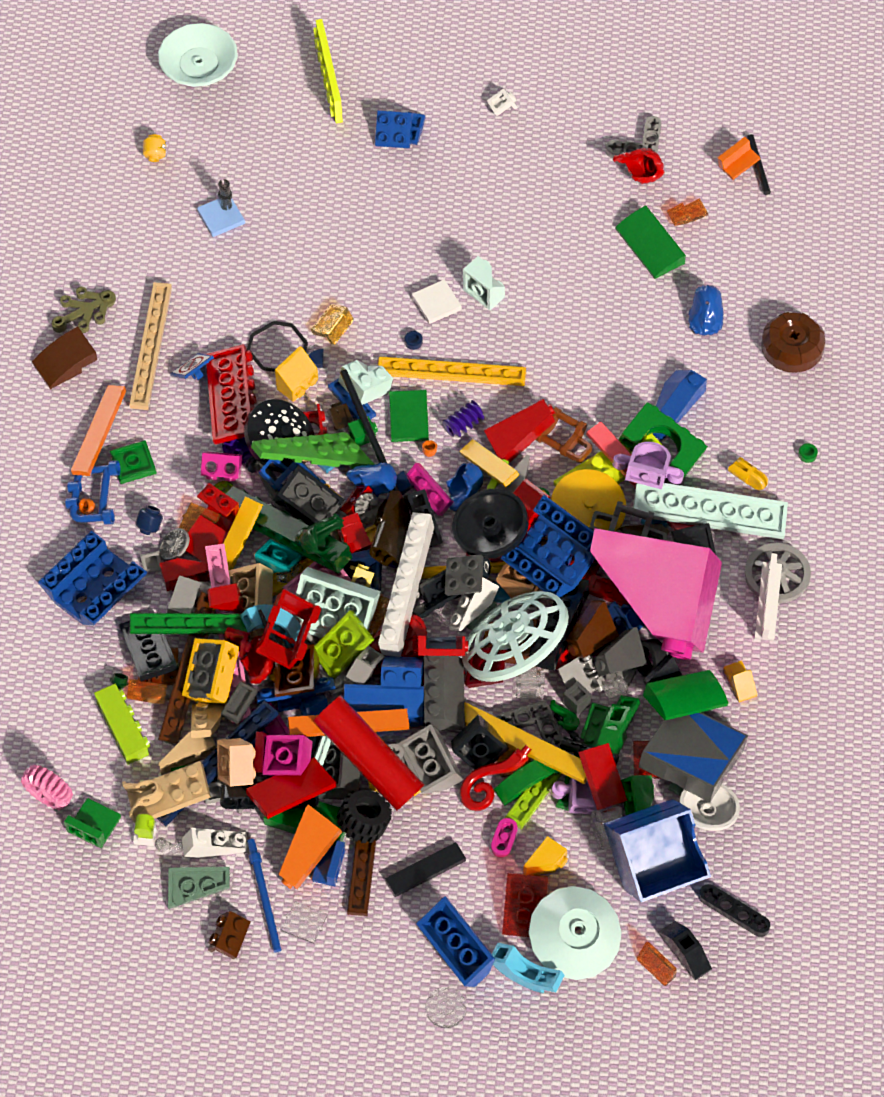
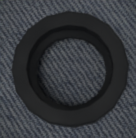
M655 638L641 641L647 665L639 667L637 670L645 677L668 656L667 651L661 650L662 643ZM649 650L652 654L653 666L649 660Z

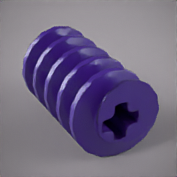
M471 400V403H466L465 407L463 406L459 411H455L454 415L448 416V419H444L442 423L450 436L454 437L456 435L460 438V430L463 433H467L466 426L472 429V422L478 425L477 418L481 421L485 418L480 406L474 400Z

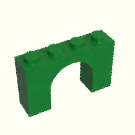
M648 402L619 438L621 444L633 452L634 447L641 443L646 436L653 433L667 435L674 441L677 448V456L669 466L682 470L684 472L683 479L708 447L703 440L693 436L688 429L678 425L673 418L666 416L659 411L658 407Z

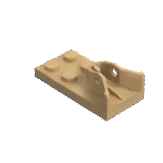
M201 761L137 784L122 782L130 802L131 811L129 816L134 823H136L138 814H148L156 819L211 798Z

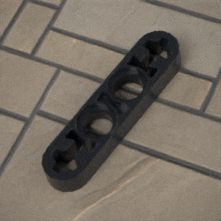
M706 884L701 887L699 899L703 904L758 937H764L769 933L770 921L765 916L714 885ZM712 892V896L705 897V893ZM728 901L732 907L725 910L720 906V903ZM741 911L747 912L749 918L741 920L738 918V913ZM752 917H754L755 920L754 922H752V925H750ZM761 923L765 924L764 928L757 929V926Z

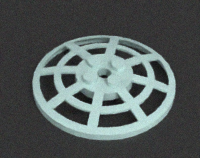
M534 591L515 596L492 609L477 623L466 639L468 640V651L474 638L475 643L474 648L469 653L465 652V656H462L465 669L472 677L478 680L496 682L516 677L536 666L553 651L565 633L569 616L564 602L553 593ZM540 597L555 600L557 605L545 608L541 602L536 600ZM522 605L518 610L509 612V608ZM530 605L539 608L538 611L530 614L526 612ZM559 611V620L554 632L544 630L548 620V613ZM500 613L502 614V617L494 623H490ZM541 616L539 626L537 628L533 627L532 619ZM489 630L488 637L480 642L483 631ZM529 634H532V636L526 642L519 646V644L522 643L529 636ZM539 636L548 639L537 652L524 660L521 652L531 646ZM491 642L493 648L490 654L483 652L481 648ZM512 649L509 652L497 655L499 650ZM476 653L481 659L486 660L483 671L473 668L468 662ZM513 656L515 657L517 665L504 670L490 672L493 661H502Z

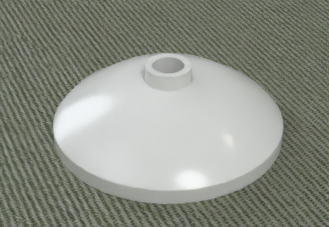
M723 784L711 802L686 790H683L679 803L691 809L696 827L704 830L718 831L726 829L735 823L740 812L737 796L730 788Z

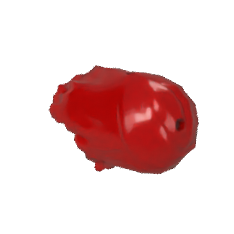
M262 636L252 639L250 652H247V655L240 660L245 670L249 672L251 684H260L261 681H264L267 676L272 674L275 666L274 661L255 652Z

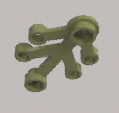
M85 287L77 288V298L94 300L91 303L72 300L70 296L63 295L60 298L62 307L79 309L64 317L56 316L52 320L53 330L57 333L64 332L67 329V323L84 315L83 320L78 323V327L82 333L88 332L93 311L100 307L99 312L94 315L95 323L98 325L105 323L107 309L112 307L116 301L115 293L110 290L95 293L87 291Z

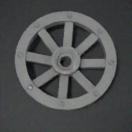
M770 543L757 548L749 556L745 566V580L750 590L759 597L760 587L757 585V582L761 581V573L753 577L752 567L762 568L763 561H758L757 559L766 554L770 560L772 552H781L784 554L777 560V563L782 564L780 584L784 594H779L778 603L790 602L800 597L806 591L811 577L810 565L803 553L795 547L783 543ZM789 556H792L798 561L797 563L786 564V561L789 558ZM802 569L803 579L789 570ZM786 577L799 586L790 592Z

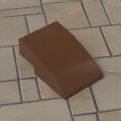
M77 326L47 346L37 355L32 364L49 389H52L81 374L82 368L98 359L96 351Z

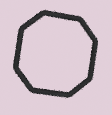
M272 321L250 335L247 346L248 351L251 349L253 337L273 325L291 327L304 342L303 349L305 352L308 342L294 324ZM252 353L253 360L260 369L275 372L276 368L264 367Z

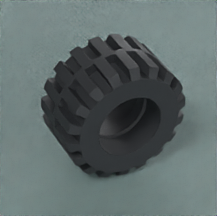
M354 789L351 793L347 794L338 811V826H341V831L345 832V836L348 838L352 837L353 841L357 842L359 840L361 843L377 841L383 835L391 820L392 809H390V803L386 802V799L383 796L381 797L379 792H373L372 789ZM360 813L367 815L369 818L362 816Z

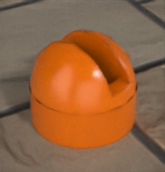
M432 440L425 441L422 444L423 454L427 457L434 456L437 452V443Z
M82 499L79 502V510L83 514H90L96 508L92 499Z

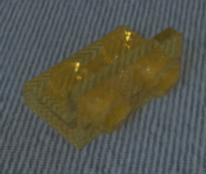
M330 304L311 328L313 335L327 337L329 342L335 345L354 318L347 307Z

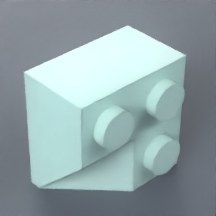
M477 256L463 269V290L488 310H491L505 298V287L502 282L496 281L492 277V266L487 260Z
M358 360L342 366L341 371L345 369L348 371L362 405L389 393L393 377L383 366H368ZM340 374L338 382L348 392L345 383L342 379V376Z

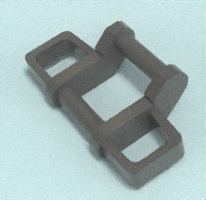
M620 501L617 502L613 515L595 511L589 526L593 531L595 528L599 529L594 526L595 519H602L611 522L608 531L614 532L620 512L646 520L641 534L642 537H647L650 534L661 540L666 541L667 539L665 532L650 527L654 512L641 511L623 505V502Z

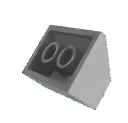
M432 724L398 743L404 751L403 757L409 769L425 784L420 789L422 794L447 790L463 780L440 732Z

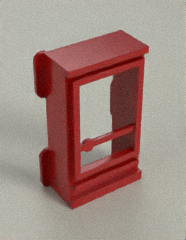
M283 589L275 599L268 622L255 652L291 669L298 660L301 661L304 658L308 647L305 640L311 624L316 623L319 618L321 607L315 606ZM280 608L303 619L296 641L272 629ZM270 633L287 640L290 644L293 643V650L291 651L270 640Z

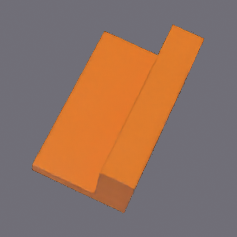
M743 137L717 157L719 167L732 180L760 160V157L751 149L750 141L746 137Z

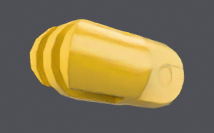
M741 457L728 468L731 474L756 490H762L768 485L767 476Z

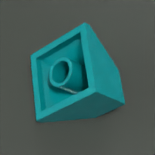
M271 539L255 553L256 564H263L272 569L273 573L290 572L304 557L300 553Z

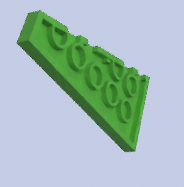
M346 432L270 440L263 439L253 441L251 448L261 459L282 461L284 458H290L297 463H301L302 460H308L311 464L339 467L340 464L350 466L351 469L356 466L374 465L371 459Z

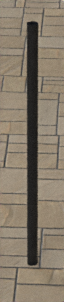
M346 369L342 370L340 374L378 462L387 463ZM397 484L393 491H399ZM408 513L407 528H409V524H410V520H411V516H410L409 513Z

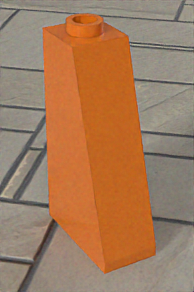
M307 805L279 872V875L283 878L281 882L289 889L293 886L298 890L342 833L340 828L310 805Z

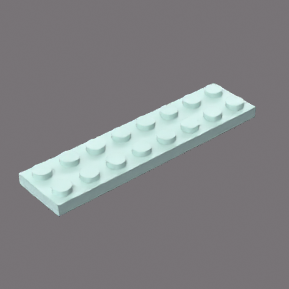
M636 483L633 508L645 512H654L653 519L694 526L709 523L710 528L777 539H784L788 502L664 483L662 489Z

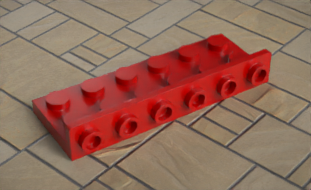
M244 344L206 354L214 356V359L208 362L206 367L212 439L215 445L245 437L244 425L246 418L251 410L255 408L254 404H257L256 396L253 393V390L256 389L252 379L254 370L250 361H253L251 351H247Z

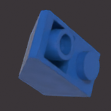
M325 694L301 699L302 705L299 708L301 716L319 715L328 706Z

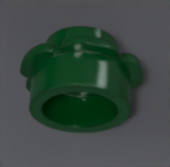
M114 673L113 677L110 678L112 685L116 683L118 689H123L129 685L127 682L128 676L125 674Z

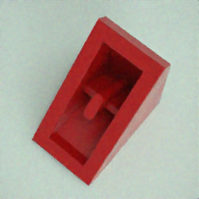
M236 583L207 590L209 608L240 614L244 612L242 594Z

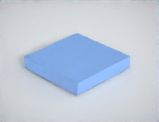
M230 194L197 208L212 237L245 224V219Z

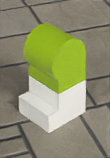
M138 814L133 842L137 845L154 846L157 832L155 820L151 815Z

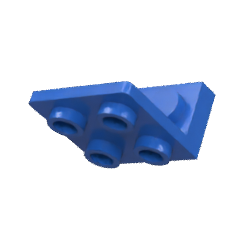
M377 110L375 146L410 148L412 120L417 119V113Z

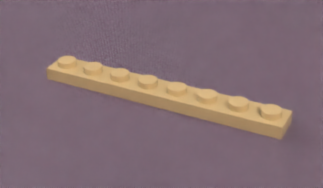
M153 283L129 404L131 409L149 410L172 284Z

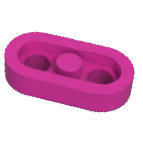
M505 818L498 823L491 843L492 853L497 857H506L511 852L518 832L517 823L513 819ZM510 829L511 831L506 833L504 830ZM503 846L505 849L499 850L498 847Z

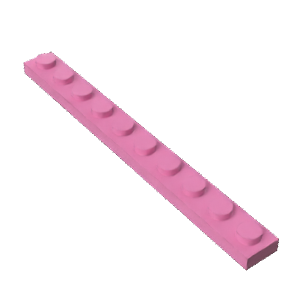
M225 545L205 546L211 588L229 585L230 577ZM216 609L215 614H235V612ZM219 634V640H224L225 634ZM239 651L228 700L240 681L246 684L243 663L240 662L242 658H239ZM250 706L240 722H243L251 714Z

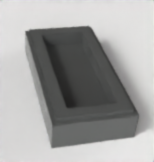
M240 681L223 708L221 716L239 724L257 695L258 690Z

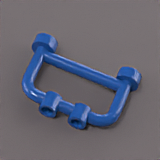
M118 460L109 461V465L94 466L91 474L103 473L98 514L78 515L79 494L82 491L81 479L83 476L75 475L74 481L68 482V492L72 493L71 498H66L65 505L67 509H70V516L74 521L80 523L103 521L105 525L114 524L113 509H106L110 475H120L121 469Z

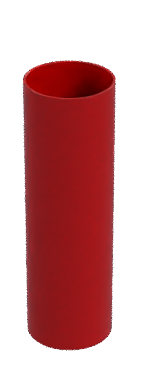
M341 695L313 720L316 726L396 811L425 785Z

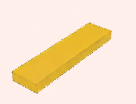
M474 439L459 451L463 457L478 466L504 487H507L519 476L517 470Z
M246 496L223 543L225 545L228 570L234 569L263 504Z

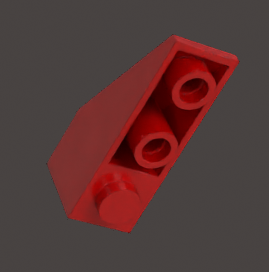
M176 558L159 563L167 592L174 591L179 576L198 582L210 581L208 563Z

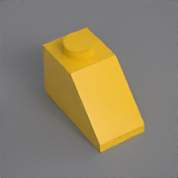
M547 836L523 866V874L525 876L555 873L559 867L563 868L568 860L567 849Z

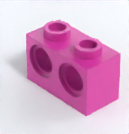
M203 452L201 476H206L205 479L217 480V477H223L224 481L234 482L241 477L242 454ZM209 461L215 462V464H216V470H215V471L209 470V468H208V462H209ZM227 463L234 464L235 471L233 473L227 471Z

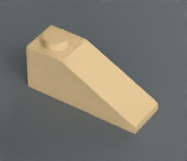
M189 732L158 763L161 775L171 772L170 768L189 765L207 758L216 749L213 738H191V732Z

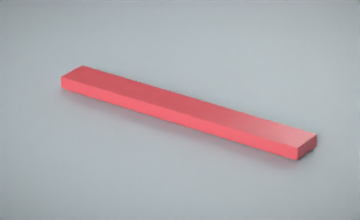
M599 422L587 431L586 435L612 463L614 456L617 454L632 455L602 422ZM627 468L619 470L626 477ZM629 481L636 489V483ZM667 521L673 530L694 526Z

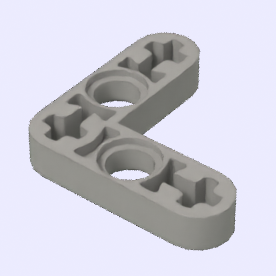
M651 116L646 119L642 143L619 140L609 141L606 144L607 156L614 158V155L626 153L628 149L637 150L638 148H651L657 153L661 131L660 118ZM652 124H655L654 130H651ZM654 137L656 140L650 142L646 138Z

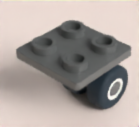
M482 555L447 558L445 594L451 596L482 592V579H487L491 572L489 559H484Z

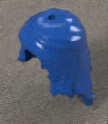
M703 285L695 291L693 305L688 313L689 328L695 334L713 335L722 330L724 319L722 296L719 289L713 285Z
M388 463L356 466L346 473L347 478L355 486H369L376 497H379L380 494L389 493L397 483L395 469Z
M461 464L454 477L446 481L449 494H451L450 498L453 501V504L449 507L450 510L457 511L467 498L480 490L484 476L480 468L475 464Z

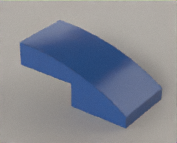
M417 113V119L412 120L410 144L418 145L426 119L424 114Z

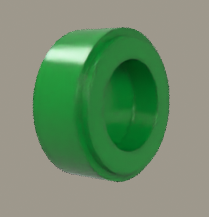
M806 443L799 448L798 456L801 461L811 463L816 460L818 450L813 444Z

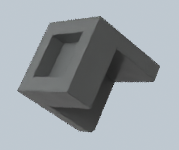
M577 681L563 693V704L578 716L591 705V693Z

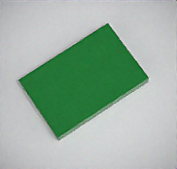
M427 390L389 391L391 442L429 440Z

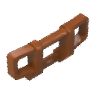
M555 407V414H553L555 422L536 441L539 443L543 442L558 450L564 457L582 463L592 452V445L582 438L587 428V423L579 422L563 413L558 407ZM559 419L576 428L574 434L564 445L547 436L555 428ZM578 443L586 448L581 455L571 452Z

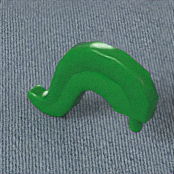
M551 700L549 704L551 710L564 717L563 721H558V724L562 725L566 730H576L580 724L578 716L572 711L557 705L555 700Z

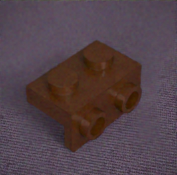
M232 911L221 914L216 921L217 928L209 938L208 943L210 945L208 951L213 952L216 950L231 959L237 958L251 921Z

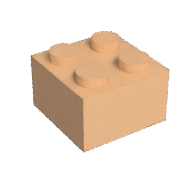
M241 738L217 740L218 780L229 786L253 785V779L256 776V771L253 767L255 748L251 743Z

